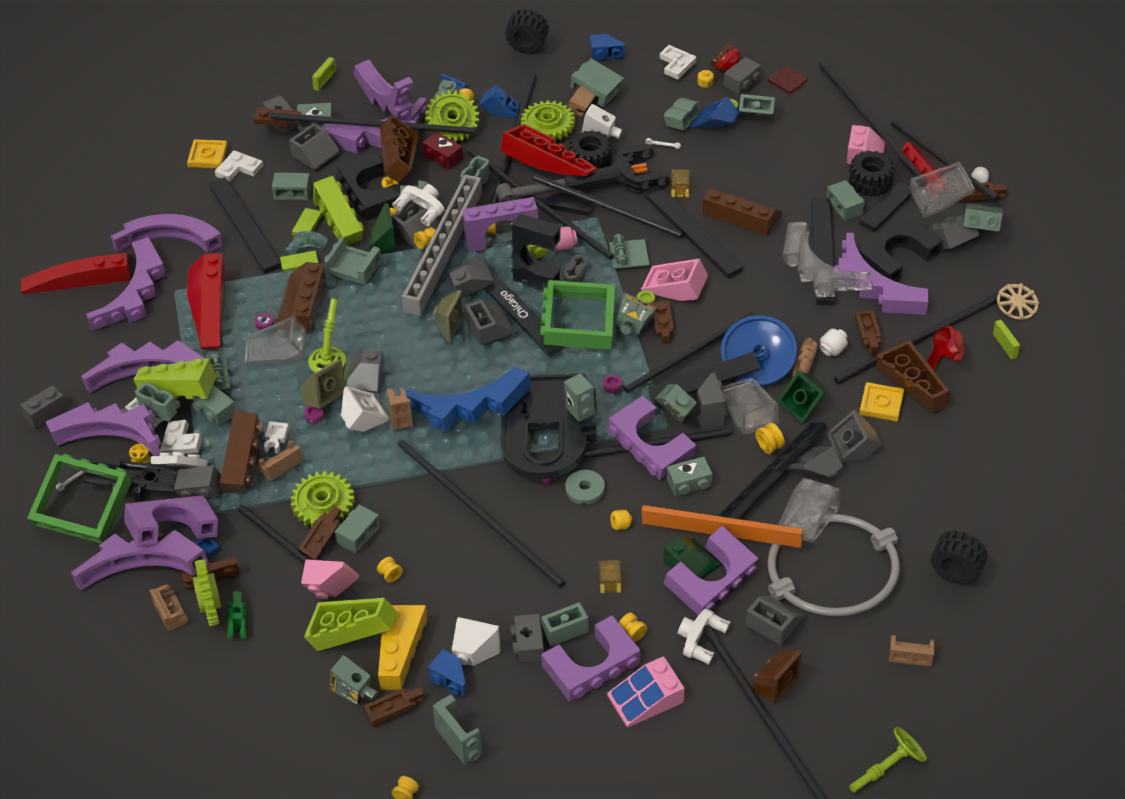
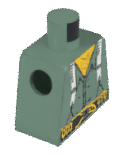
M624 292L618 306L615 324L620 327L621 332L624 334H629L630 332L639 334L651 321L656 307Z
M668 384L655 398L680 423L686 420L697 404L677 384Z
M343 655L330 670L329 690L348 701L358 704L364 698L369 702H373L378 695V692L370 687L371 676Z

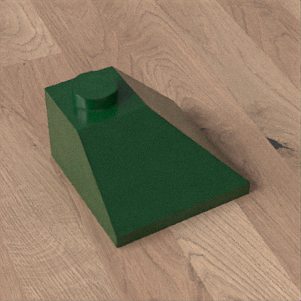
M388 203L384 204L371 230L372 239H369L370 250L373 246L380 248L381 256L396 253L394 230Z
M798 370L776 401L804 424L826 392L823 385L811 374Z
M679 536L664 546L663 562L671 569L682 562L697 577L703 579L721 566V563L694 538Z

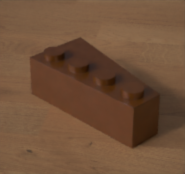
M392 114L380 126L384 171L390 179L399 183L412 169L419 134Z
M910 340L876 355L877 370L897 386L904 389L906 393L932 413L950 405L949 389Z
M233 413L220 479L223 491L247 493L248 487L252 484V472L264 432L262 421L259 420L256 413Z

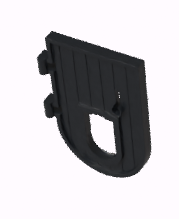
M580 373L530 375L531 388L505 416L501 415L502 457L514 472L533 479H550L562 476L573 470L582 461L586 453L587 441L590 443L597 442L596 423H587V418L578 422L566 408L564 381ZM581 373L586 379V373ZM593 389L594 404L596 408V389ZM523 405H527V414L523 415ZM543 428L550 430L558 429V453L551 459L532 458L530 456V430Z

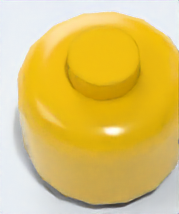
M709 70L699 72L698 85L704 88L711 87L714 84V74Z
M616 510L611 513L610 522L614 530H625L630 527L632 516L627 510Z

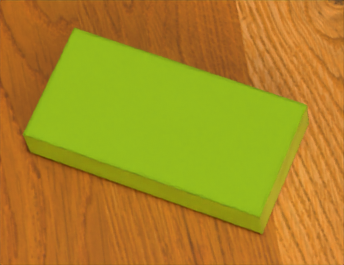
M329 57L312 76L314 90L319 91L336 72L334 58Z
M305 208L292 230V236L309 239L322 217V211Z
M316 251L280 257L283 274L295 271L306 262L318 263Z
M1002 320L995 321L994 337L1011 360L1017 358L1020 344Z

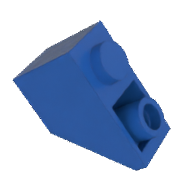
M608 34L590 35V50L593 60L625 58V43Z
M498 85L483 93L479 104L491 115L511 118L517 117L520 108L517 101L511 98Z
M442 649L428 666L429 678L434 684L441 685L452 694H458L465 698L467 693L461 660Z

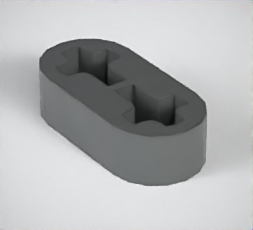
M576 255L571 259L564 270V281H580L588 269V259L586 256Z

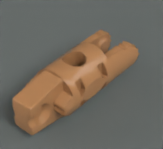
M810 337L804 341L798 352L792 370V377L798 370L809 373L818 344Z

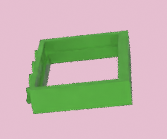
M548 280V288L544 287L543 297L547 300H543L542 309L546 313H542L541 324H545V326H541L540 335H544L543 345L611 350L615 285ZM553 297L606 300L605 331L550 328Z
M55 454L27 519L34 526L102 544L110 535L132 479L128 476L127 471L120 468L114 470L102 463L95 465L86 459L76 460L67 454H63V456ZM63 466L117 480L97 529L43 515Z

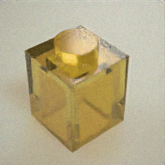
M671 170V197H689V170Z
M620 560L599 561L600 593L621 592Z

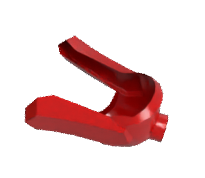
M944 326L936 331L933 339L934 347L926 362L933 370L942 355L953 359L957 363L960 362L965 349L962 334L950 326Z

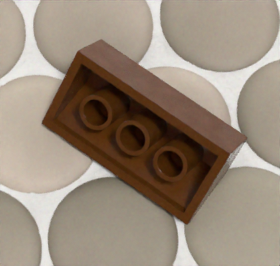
M710 188L703 198L702 214L765 236L769 234L782 214L780 210L714 188Z
M306 262L290 274L275 325L276 329L312 332L327 279L324 263Z

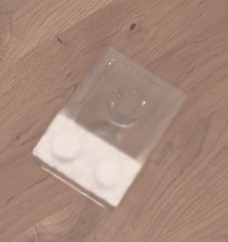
M957 162L911 178L909 191L925 218L945 210L974 192L975 188L961 162Z
M292 316L247 336L245 363L247 365L289 363L305 356L306 328L295 316Z
M752 377L722 386V394H726L728 401L726 408L735 425L744 435L753 433L770 422L775 425L779 424L778 404Z
M803 478L794 489L778 525L803 529L802 539L814 542L840 508V489Z

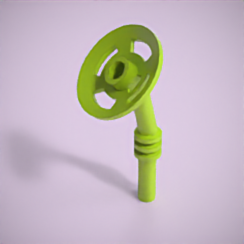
M331 298L328 317L325 319L326 324H324L325 328H323L325 331L323 347L315 350L308 360L309 367L314 373L321 369L317 367L319 364L327 366L336 361L338 357L342 360L343 368L346 364L344 352L339 348L331 346L332 332H334L333 328H335L334 324H336L335 315L338 299Z
M895 727L894 734L899 743L898 750L880 764L876 763L866 771V774L850 784L851 791L856 792L870 781L877 780L884 775L885 770L902 757L909 755L920 762H925L927 757L924 751L906 731L900 727Z

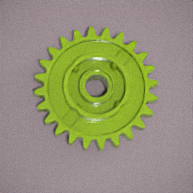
M448 90L447 94L442 91L441 97L436 94L435 100L430 99V104H427L428 110L425 111L427 116L425 117V122L434 125L474 127L477 130L479 112L475 111L478 106H473L474 100L468 101L469 95L463 97V92L458 95L457 90L453 94H451L450 90ZM454 115L456 119H450L448 116ZM439 132L454 142H457L458 139L463 142V137L469 139V134Z
M549 100L546 103L540 101V104L534 103V107L528 106V110L524 109V113L521 114V125L525 124L555 139L554 142H556L557 138L562 140V136L568 137V133H572V129L575 128L574 113L571 108L568 109L567 105L562 106V102L556 104V101L552 103Z
M316 471L314 477L308 474L307 480L301 478L302 484L296 483V489L292 490L293 496L290 497L294 516L298 517L299 522L304 521V526L311 523V527H313L320 515L324 512L328 514L333 505L342 511L337 520L344 522V516L349 515V510H353V504L355 503L354 490H352L351 483L348 484L346 478L341 479V474L334 477L333 471L329 475L326 474V471H323L322 475H319Z
M205 559L195 561L197 577H193L199 609L200 612L206 611L209 626L219 624L217 609L221 608L215 576L214 573H208Z

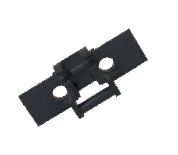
M96 459L89 460L95 465L102 463L110 467V469L116 470V468L127 471L128 476L132 479L128 493H133L136 501H143L142 492H146V490L175 492L174 487L180 468L157 466L151 463L126 461V459L117 460L116 462ZM85 472L82 481L83 484L111 486L113 489L117 480Z

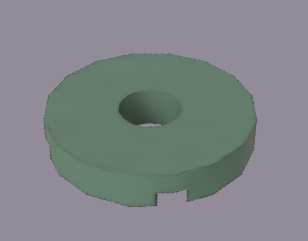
M591 470L576 471L566 480V495L577 504H593L599 501L604 494V480L598 473ZM584 485H587V486H589L590 488L584 490V489H581L580 487H581V486H584Z

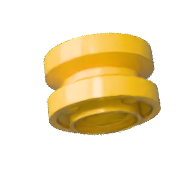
M772 422L757 429L755 432L759 446L767 454L784 446L783 434L777 425Z

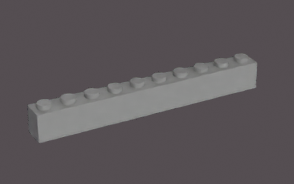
M470 175L463 176L402 295L403 312L418 316L422 315L464 231L463 209L476 207L482 195L481 178Z

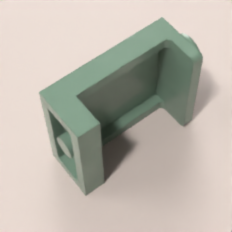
M591 58L587 63L584 62L577 72L575 71L572 74L570 87L582 86L598 96V105L604 107L621 90L624 78Z
M967 203L963 226L1000 231L1003 208Z
M340 238L334 244L330 254L326 255L324 259L326 273L366 285L382 261L380 248L373 246L370 252L347 246L345 238Z
M450 694L433 705L435 728L465 765L470 761L477 760L482 754L481 733L478 728L469 733H465L458 724L456 700Z

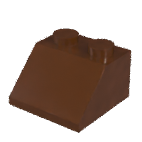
M799 650L779 651L775 657L771 656L762 671L758 670L754 675L753 691L775 704L799 677L802 652Z

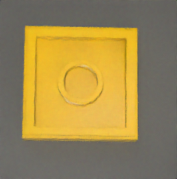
M194 139L187 161L188 167L218 168L224 162L228 142Z
M866 382L859 414L898 422L904 389Z

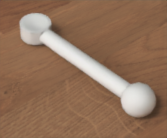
M647 138L645 144L650 145L656 144L675 147L676 149L681 148V144L678 142L674 144L652 141L651 138Z
M79 471L65 482L58 483L56 489L62 491L67 484L85 472Z

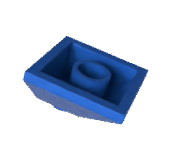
M726 97L706 106L689 127L712 128L722 127L726 124L729 126L736 121L735 117L740 112L731 100Z

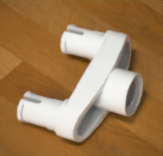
M429 184L423 189L406 186L401 191L398 199L392 204L400 212L409 201H413L427 209L428 211L420 219L426 226H430L434 219L445 211L443 205L436 199L439 195L438 191Z
M704 609L695 621L685 617L677 633L687 638L683 655L689 658L693 657L709 665L714 652L698 646L697 642L705 627L710 626L725 634L729 628L730 621L720 618L708 609Z

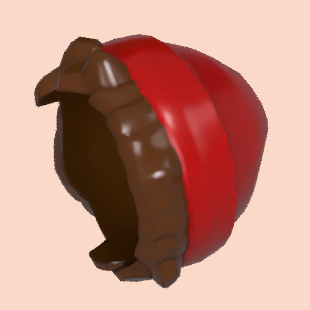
M726 44L727 47H723V51L712 58L711 66H714L717 70L727 72L740 61V50L734 45Z

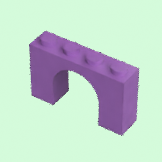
M534 197L463 209L465 241L468 252L486 250V231L492 224L498 221L516 220L519 214L538 219V210Z
M642 395L611 416L608 420L607 430L612 437H615L621 443L624 449L630 451L635 459L648 469L651 475H655L661 480L667 476V466L686 462L694 456L696 444L684 433L661 446H653L643 442L638 437L636 431L654 419L656 407Z
M204 495L125 504L124 522L137 546L158 544L159 526L157 523L162 521L185 523L192 529L197 539L217 537L218 519Z
M723 526L708 538L705 548L724 565L726 569V576L718 581L702 580L680 562L666 574L664 584L698 616L704 609L711 611L717 600L722 601L729 594V590L732 587L734 589L742 583V578L746 575L748 577L751 576L757 568L755 565L758 558Z
M613 616L595 625V638L608 653L607 659L600 665L594 667L579 666L569 658L560 645L541 654L542 667L569 702L581 698L586 692L599 688L604 682L611 678H617L622 672L632 669L640 663V649Z

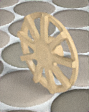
M1021 283L1007 284L999 291L997 296L1000 310L1013 319L1023 320L1032 317L1039 305V301L1034 294L1035 292ZM1012 288H1019L1018 294ZM1008 289L1012 296L1004 293V291ZM1022 290L1028 292L1023 296L1021 295ZM1003 296L1010 300L1000 302V297ZM1032 296L1034 301L1026 300V298ZM1026 304H1033V305H1035V306H1034V310H1032V309H1031L1030 307H1028ZM1010 305L1011 309L1006 312L1002 306ZM1022 308H1025L1030 314L1023 316ZM1013 310L1019 311V317L1011 315Z

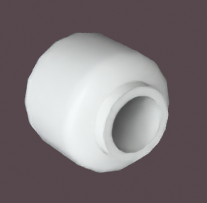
M830 329L820 338V349L827 356L839 355L848 346L846 333L841 329Z

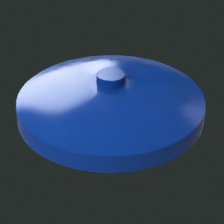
M764 315L749 316L737 321L726 332L721 344L722 362L754 352L761 367L760 371L734 380L749 387L761 388L772 386L782 381L793 369L797 358L796 340L791 330L781 321Z

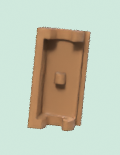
M580 86L570 99L568 109L571 108L574 115L582 117L584 113L579 112L577 109L586 111L592 100L596 98V95Z
M392 388L387 389L389 412L394 430L413 426L409 398L407 399L403 388H400L401 395L399 396L394 395Z
M289 441L288 449L264 463V459H260L259 470L270 481L274 480L303 461L300 447L298 445L293 446V441Z
M163 585L149 591L153 604L169 632L189 623V620L174 591H167L171 589L170 585Z
M891 635L889 662L932 666L934 640H930L929 645L898 642L896 641V635Z

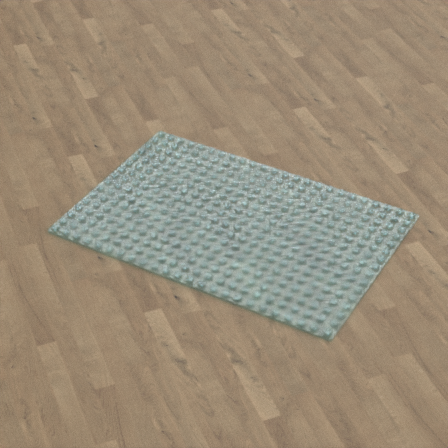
M598 218L571 222L609 250ZM512 232L485 236L486 250L468 252L466 241H458L421 316L403 312L402 295L427 248L382 254L381 263L366 285L326 273L327 279L312 332L275 328L290 274L295 270L226 281L224 284L221 345L217 349H201L187 297V288L176 290L174 296L181 343L205 359L209 358L210 360L213 354H218L222 360H226L230 389L220 391L234 401L236 412L256 413L259 420L262 421V428L264 430L255 467L252 472V484L248 487L247 493L223 491L220 485L218 496L205 498L214 514L237 511L240 505H244L246 508H253L290 501V497L293 496L292 490L296 489V483L302 484L301 478L307 480L308 474L314 477L316 471L319 475H322L323 471H326L327 475L333 471L334 477L341 474V479L346 478L347 483H351L352 489L429 475L430 473L398 446L401 440L410 445L439 472L504 460L501 452V414L494 413L489 409L476 424L464 421L460 417L447 432L433 428L430 425L429 417L411 410L413 426L394 430L387 397V389L391 388L395 396L401 395L400 388L404 390L408 388L415 392L429 395L462 394L491 384L505 375L513 366L528 372L529 375L586 373V380L593 386V389H596L595 414L587 418V423H596V443L615 440L616 438L612 437L607 430L609 418L642 395L653 404L647 389L653 386L654 382L652 379L628 394L624 391L625 386L650 371L638 335L632 332L624 334L621 332L620 327L615 324L618 306L624 293L616 270L613 269L612 260L607 259L577 235V244L574 245L573 249L557 251L556 248L553 251L548 249L547 256L537 258L540 262L559 267L560 281H564V270L571 259L576 255H584L588 259V269L579 282L615 285L611 350L565 346V349L551 357L503 309L502 311L514 329L515 334L483 345L479 344L466 321L465 305L479 300H485L498 305L484 289H480L462 298L464 317L451 342H447L436 324V316H434L435 307L439 306L444 297L457 291L449 270L480 255H483L487 266L542 321V313H546V311H542L543 300H547L543 298L544 290L513 281V273L511 272L513 264L511 259ZM553 297L550 328L604 332L606 300ZM331 298L338 299L335 315L336 324H334L335 328H333L334 332H332L331 346L339 348L344 352L346 363L349 358L363 349L383 350L385 366L378 394H373L390 419L364 432L352 431L346 427V422L341 416L343 395L322 407L324 418L321 422L312 424L305 420L304 411L309 405L303 403L301 385L314 374L309 367L308 360L315 350L323 347L325 332L323 328H325L324 324H326L325 319L328 317ZM269 313L273 316L274 326L270 330L261 331L256 328L255 318L259 314ZM319 364L317 367L322 369L325 366ZM609 375L619 376L622 379V389L618 393H607L603 389L605 377ZM189 399L194 433H200L202 436L201 446L197 455H200L199 459L207 460V466H214L222 474L233 417L219 427L214 422H209L204 414L198 413L192 405L193 399ZM661 404L655 406L654 419L636 431L637 435L663 431L668 428ZM523 405V415L527 414V405ZM269 422L289 424L285 443H279V453H275V447H270L268 452L265 451V434ZM543 428L530 430V455L558 450V429L550 430ZM292 440L293 446L298 445L300 447L303 461L270 481L259 470V460L263 458L264 463L288 449V442Z

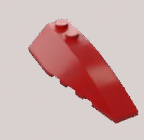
M522 124L503 132L500 151L508 157L519 160L522 164L557 174L588 176L597 171V168L585 159L576 158V153L573 151H566L565 146L561 143L558 145L554 143V138L530 126Z
M121 253L90 257L47 268L21 279V294L131 281L130 254Z
M222 253L204 254L189 267L187 297L201 349H217L221 345L225 264Z

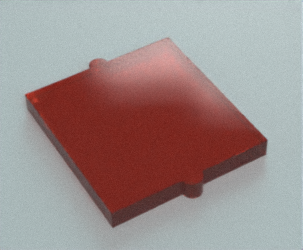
M784 66L779 71H775V74L768 78V82L788 94H791L796 89H800V86L808 81V78L787 66Z

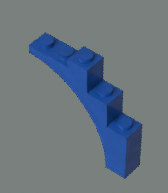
M513 366L505 375L491 384L462 394L429 395L415 392L408 388L405 392L407 399L409 398L411 410L429 417L430 425L433 428L447 432L460 417L464 421L476 424L489 409L494 413L505 416L532 385L529 373Z

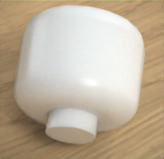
M977 167L971 174L980 183L988 182L990 176L988 170L984 167Z

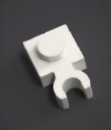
M269 422L265 434L266 442L264 447L266 452L269 451L270 447H275V453H279V443H285L289 431L288 423Z

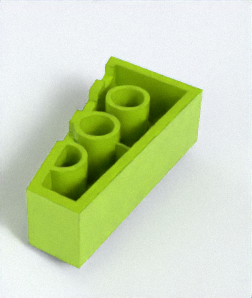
M333 176L314 182V204L320 207L319 211H322V216L325 215L329 227L333 226V233L337 239L345 238L346 245L362 240L364 227L361 222L357 221L356 212L353 208H350L347 196L342 194L340 183L336 182Z
M209 358L187 362L179 361L167 365L160 364L153 367L145 366L138 370L134 382L137 388L142 383L153 384L158 390L170 392L174 399H177L179 396H186V399H193L195 396L207 399L217 376Z
M385 598L318 602L304 638L317 651H321L391 630L398 612Z

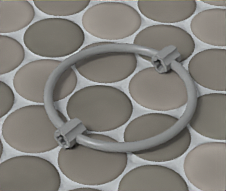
M822 514L804 518L789 527L801 529L823 522L851 524L873 534L871 535V541L877 551L887 549L891 558L890 578L885 587L870 600L858 605L842 608L817 606L793 595L795 587L789 577L779 578L776 570V557L781 545L772 544L768 555V572L772 584L768 585V591L771 597L778 601L785 598L795 606L811 613L826 616H847L866 611L878 605L891 593L899 577L900 562L894 547L898 543V538L892 528H886L881 531L862 519L841 514Z

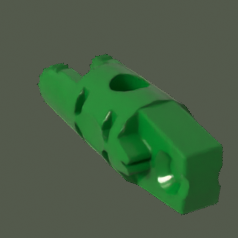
M233 591L232 602L227 603V637L232 638L234 629H240L241 638H246V602H241V591Z

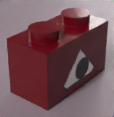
M439 132L434 133L423 142L424 155L448 170L463 160L462 146Z

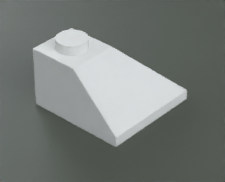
M348 386L344 388L341 416L346 422L347 428L352 431L364 432L390 419L373 393Z
M458 617L452 654L460 658L462 665L474 666L500 653L499 626Z

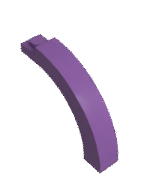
M158 214L138 218L123 224L124 230L111 236L113 247L117 253L132 246V242L149 237V239L160 237L185 239L203 248L207 254L223 246L221 233L213 226L197 218L178 214Z

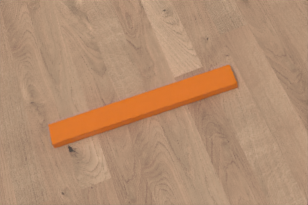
M643 505L641 510L642 524L705 534H713L723 526L738 539L798 548L802 546L803 529L646 505Z

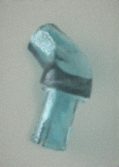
M297 232L293 235V241L284 249V252H289V256L296 254L301 247L314 246L323 249L328 237L316 232Z

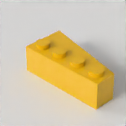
M392 605L398 613L392 629L382 632L378 673L380 690H400L403 688L410 669L411 660L414 658L418 641H420L422 636V630L428 620L426 605Z

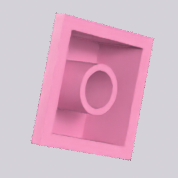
M852 125L847 164H851L852 158L857 154L860 155V152L878 151V153H884V140L870 127Z
M306 560L301 584L308 588L309 592L316 594L317 598L328 599V596L336 597L359 578V574L344 562Z

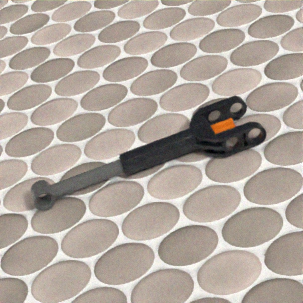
M650 144L621 148L616 155L615 162L611 166L597 168L596 172L588 176L565 174L562 176V179L552 180L575 190L617 182L625 189L638 194L644 193L657 185L662 189L666 188L671 182L667 173L661 171L635 176L636 174L648 171L646 163L632 166L630 164L650 159L654 154ZM650 150L647 154L642 155L644 151ZM630 153H634L631 157L626 158ZM661 178H665L664 181L658 182ZM649 181L648 184L642 186L644 182ZM503 183L497 186L495 191L500 202H507L520 197L556 191V189L541 183L511 188L509 184Z

